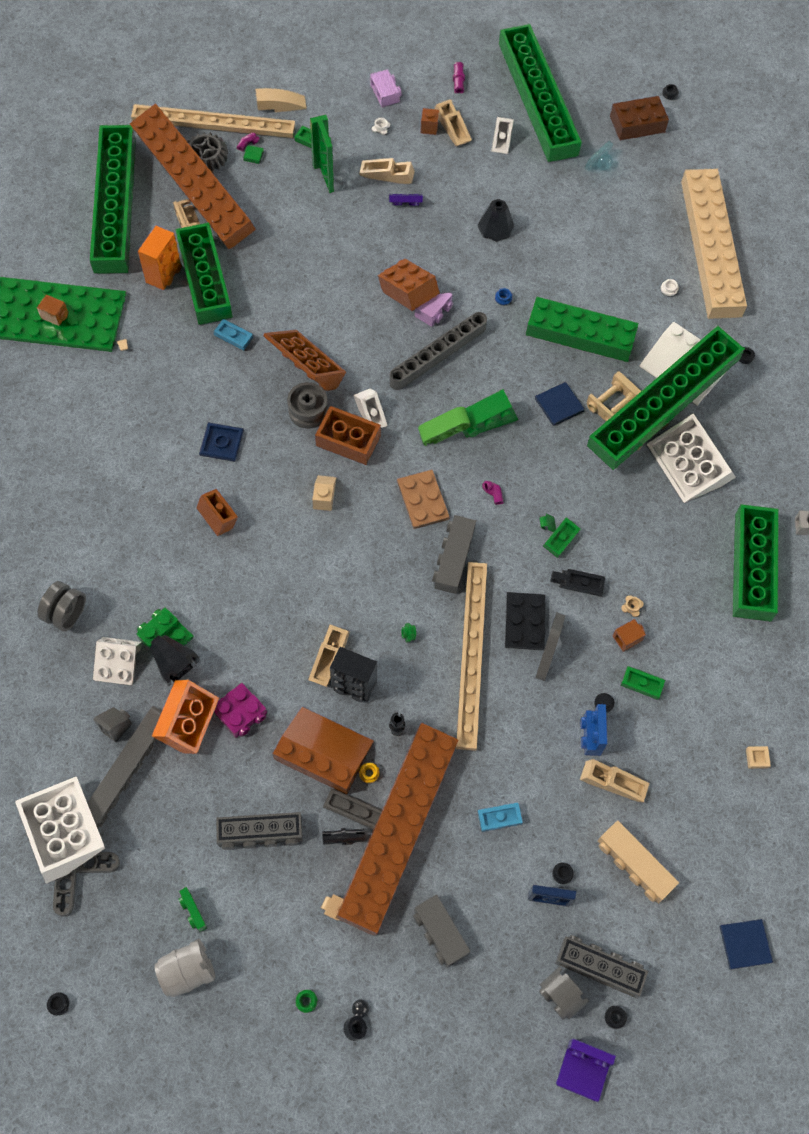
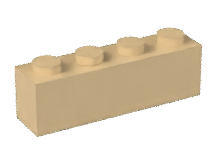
M618 820L599 838V848L606 855L610 854L615 859L614 863L619 869H625L630 874L629 878L636 886L641 885L645 890L646 897L650 901L660 903L679 884Z

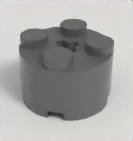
M558 967L539 984L541 986L539 992L547 1002L552 1000L555 1003L556 1007L554 1010L562 1020L565 1017L570 1020L589 1001L587 998L582 1000L580 997L583 994L582 991L566 973L562 976L560 974L562 969Z

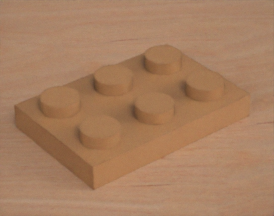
M433 470L397 479L413 529L449 520L450 517Z

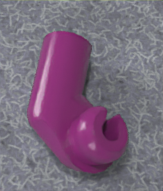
M256 133L244 136L237 145V150L244 151L250 142L256 144L259 141V137L256 136Z
M485 481L482 484V488L486 493L493 496L494 504H503L501 487L491 481Z

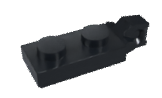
M568 569L562 570V573L552 571L550 582L560 584L559 587L567 590L602 597L605 576Z

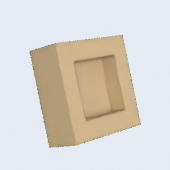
M768 746L746 748L748 769L769 768L771 766Z

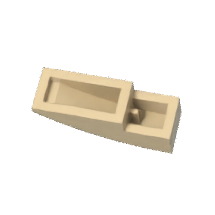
M255 89L258 111L274 109V112L307 109L305 96L281 89Z
M452 100L436 104L435 109L439 110V121L456 147L471 142L472 139L460 112L456 111Z
M393 158L363 160L359 174L370 179L412 184L414 168L411 162L395 163Z
M329 625L324 642L320 646L308 679L309 681L328 687L331 680L330 666L339 647H345L350 634L349 631Z
M595 759L585 762L580 778L581 781L641 803L645 800L649 786L648 782L615 766L609 767Z

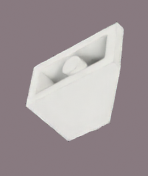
M497 117L492 146L493 152L508 154L514 119Z
M367 389L354 395L358 410L364 419L380 424L381 428L388 426L377 392Z

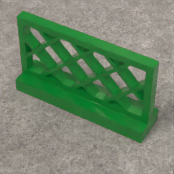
M327 115L310 118L312 165L314 169L320 168L328 191L332 193L334 192L333 147L329 139Z

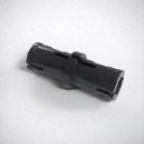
M394 713L389 723L391 733L393 735L396 734V736H400L405 729L404 716L402 714L398 716L399 713Z
M341 828V830L322 831L323 845L334 843L346 845L349 842H365L364 828L352 830Z

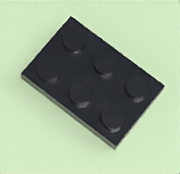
M507 592L505 648L544 651L545 594Z

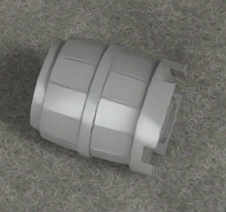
M200 939L191 942L190 945L171 951V953L161 957L155 963L154 967L158 982L167 997L188 993L204 983L208 984L215 980L212 962L208 959L205 953L207 950Z

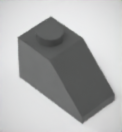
M115 707L97 715L93 719L100 731L114 742H117L132 725L129 719L131 716L123 709L119 711Z

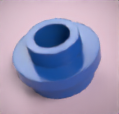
M502 288L496 292L495 300L500 305H508L512 301V294L510 290Z

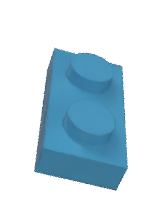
M225 319L213 331L214 336L243 351L253 339L252 333Z
M518 803L477 811L481 832L523 824Z

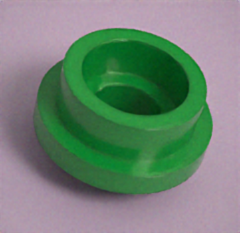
M406 623L401 629V637L405 639L406 643L416 639V627L410 623Z
M302 990L296 996L295 1003L298 1010L303 1013H310L316 1008L318 1000L313 991ZM305 997L311 999V1003L308 1006L302 1003Z

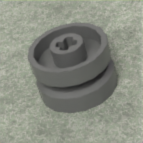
M310 382L300 383L294 386L288 394V412L290 419L295 425L306 429L321 425L328 411L327 395L321 386Z
M56 581L44 593L39 603L37 616L39 620L47 624L53 623L54 627L61 631H68L74 626L83 612L86 595L80 590L71 589L69 585L61 581Z

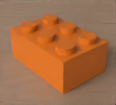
M155 226L138 250L146 283L165 290L167 286L172 284L175 273L180 272L182 264L175 234Z
M175 680L152 737L179 752L197 754L219 697L190 680Z

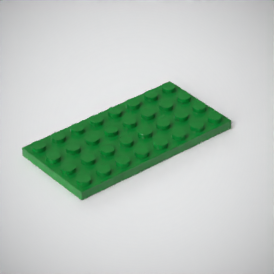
M0 277V339L112 352L127 293L122 290ZM45 295L65 302L68 316L62 321L60 326L42 319L39 315L37 307Z

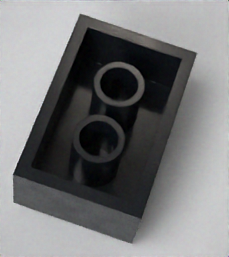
M339 647L330 666L331 687L338 694L344 695L347 693L352 695V699L355 701L363 702L364 700L368 702L377 683L378 661Z

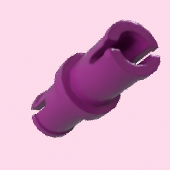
M462 62L454 64V93H464L465 75Z

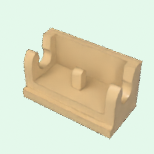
M188 199L173 202L181 228L200 224L193 205L184 207V205L191 203Z

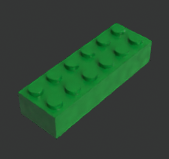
M204 223L175 229L198 325L233 318L210 224Z
M536 296L527 325L526 336L628 362L639 323Z
M741 504L735 513L732 617L771 622L778 613V509Z

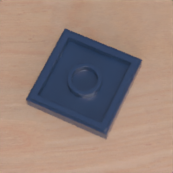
M566 382L535 396L536 402L553 426L584 412V407Z
M208 422L199 456L236 462L244 428Z
M532 885L528 892L529 901L569 907L576 899V891Z
M762 919L719 926L730 970L773 963Z

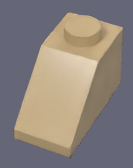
M318 475L314 485L313 509L332 511L336 477Z

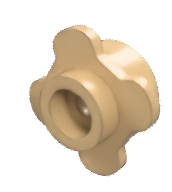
M627 596L625 605L621 607L622 611L632 614L633 617H638L640 608L644 606L643 601L637 597Z

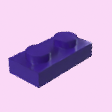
M389 194V202H392V205H402V202H409V205L416 206L419 205V202H423V195Z

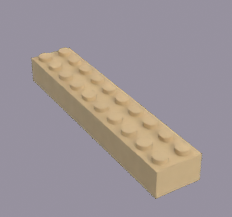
M718 169L685 170L681 184L708 319L742 317L747 303Z

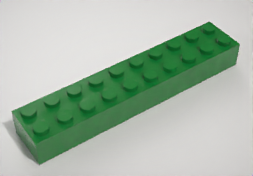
M531 24L501 29L499 47L547 161L553 162L579 156L581 139Z
M99 125L89 260L94 274L128 273L136 150V136L131 125Z
M719 326L715 327L589 436L587 447L612 470H615L741 359L745 348Z

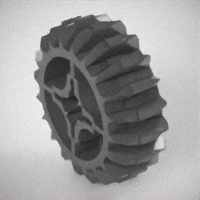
M204 132L203 135L197 133L196 137L191 136V140H187L188 144L213 173L215 168L220 170V167L224 166L225 161L228 159V149L222 137L219 138L217 134L212 135L211 132L209 134Z

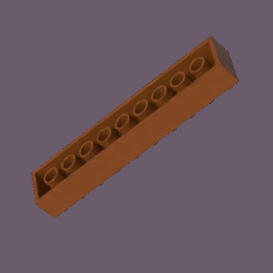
M156 103L129 123L228 249L236 246L256 230L251 220Z
M424 723L420 724L335 918L373 936L378 933L456 748L458 739Z

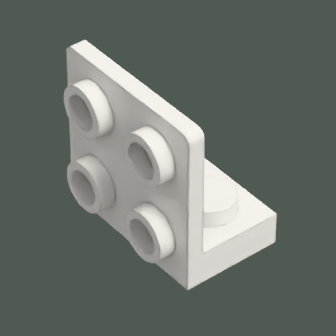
M102 637L96 641L93 680L132 685L136 653L141 650L142 642Z

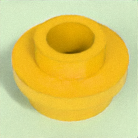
M369 762L360 767L359 776L363 782L373 783L379 778L380 772L376 764ZM367 770H372L373 775L367 776L365 772Z

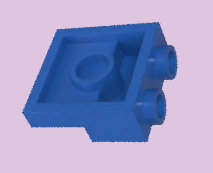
M598 704L595 711L586 710L584 716L580 719V728L584 729V736L581 737V749H584V755L601 756L607 746L606 705Z

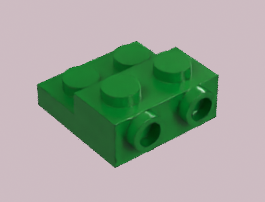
M166 607L162 610L157 609L152 614L153 619L148 623L143 622L140 624L136 633L138 639L149 649L152 646L151 641L159 635L161 637L167 635L184 646L194 637Z

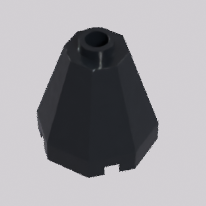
M500 199L491 201L478 223V229L483 238H489L495 242L509 238L514 228L509 208L506 202Z
M159 635L151 641V653L167 686L172 685L171 680L175 682V680H179L193 668L191 665L193 662L196 664L199 662V656L193 650L167 635L162 637Z

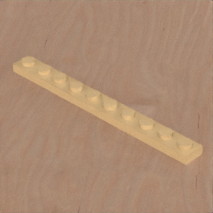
M134 104L131 115L132 121L151 106ZM159 107L174 126L249 134L256 133L258 135L293 138L295 121Z
M468 562L457 724L458 743L456 745V749L476 751L487 576L486 563Z

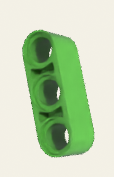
M457 407L421 424L418 429L423 445L427 446L429 443L434 442L436 444L469 428L471 424L466 408Z

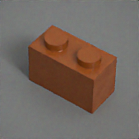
M214 489L201 495L196 508L215 534L220 536L233 529L238 516L220 492Z

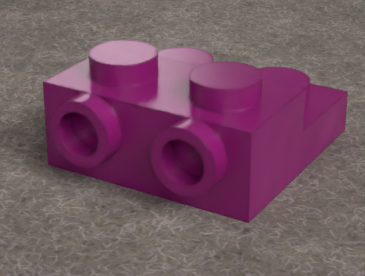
M240 683L218 701L214 713L231 734L237 738L239 735L241 737L246 735L250 731L249 727L254 723H261L266 718L267 710L254 694L252 695L243 683Z

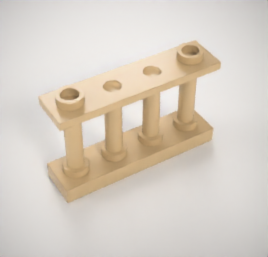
M620 371L614 374L611 383L612 387L599 398L592 394L588 396L586 403L588 409L593 413L596 412L605 421L609 420L641 392ZM616 392H621L625 395V398L611 410L603 405ZM669 422L661 429H665L668 426Z

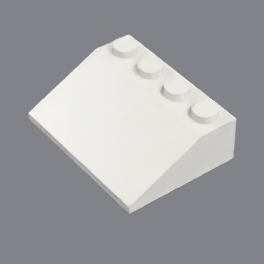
M673 322L640 364V367L657 378L696 345L700 339ZM725 373L693 400L692 403L698 406Z
M694 413L647 444L684 503L720 488L736 478Z
M77 777L15 801L45 883L69 874L105 849Z

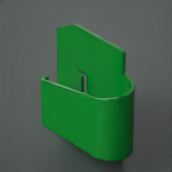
M546 513V516L539 518L542 529L545 530V526H547L551 532L556 530L553 516Z

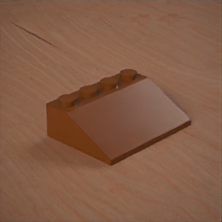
M287 330L264 333L263 335L282 352L285 358L290 359L298 369L303 370L308 378L316 381L325 391L338 388L346 371L299 331Z
M302 707L278 742L273 752V758L347 795L374 740Z

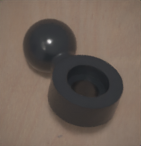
M359 999L353 1003L352 1013L354 1017L347 1019L344 1023V1034L351 1041H357L367 1033V1025L363 1017L368 1014L369 1005L365 1000Z

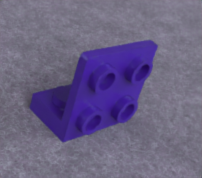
M571 1039L564 1055L556 1085L598 1102L609 1066L614 1064L616 1056L578 1040Z

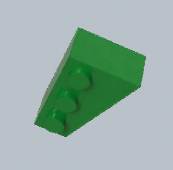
M504 389L466 408L471 425L462 432L466 438L475 437L479 433L518 421Z

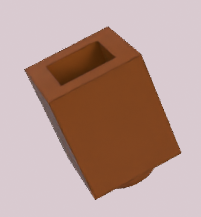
M423 108L421 133L437 135L439 110Z
M45 295L37 307L42 319L58 326L68 316L65 302L49 295Z
M633 619L617 628L613 633V638L624 652L643 641L646 634L643 626Z

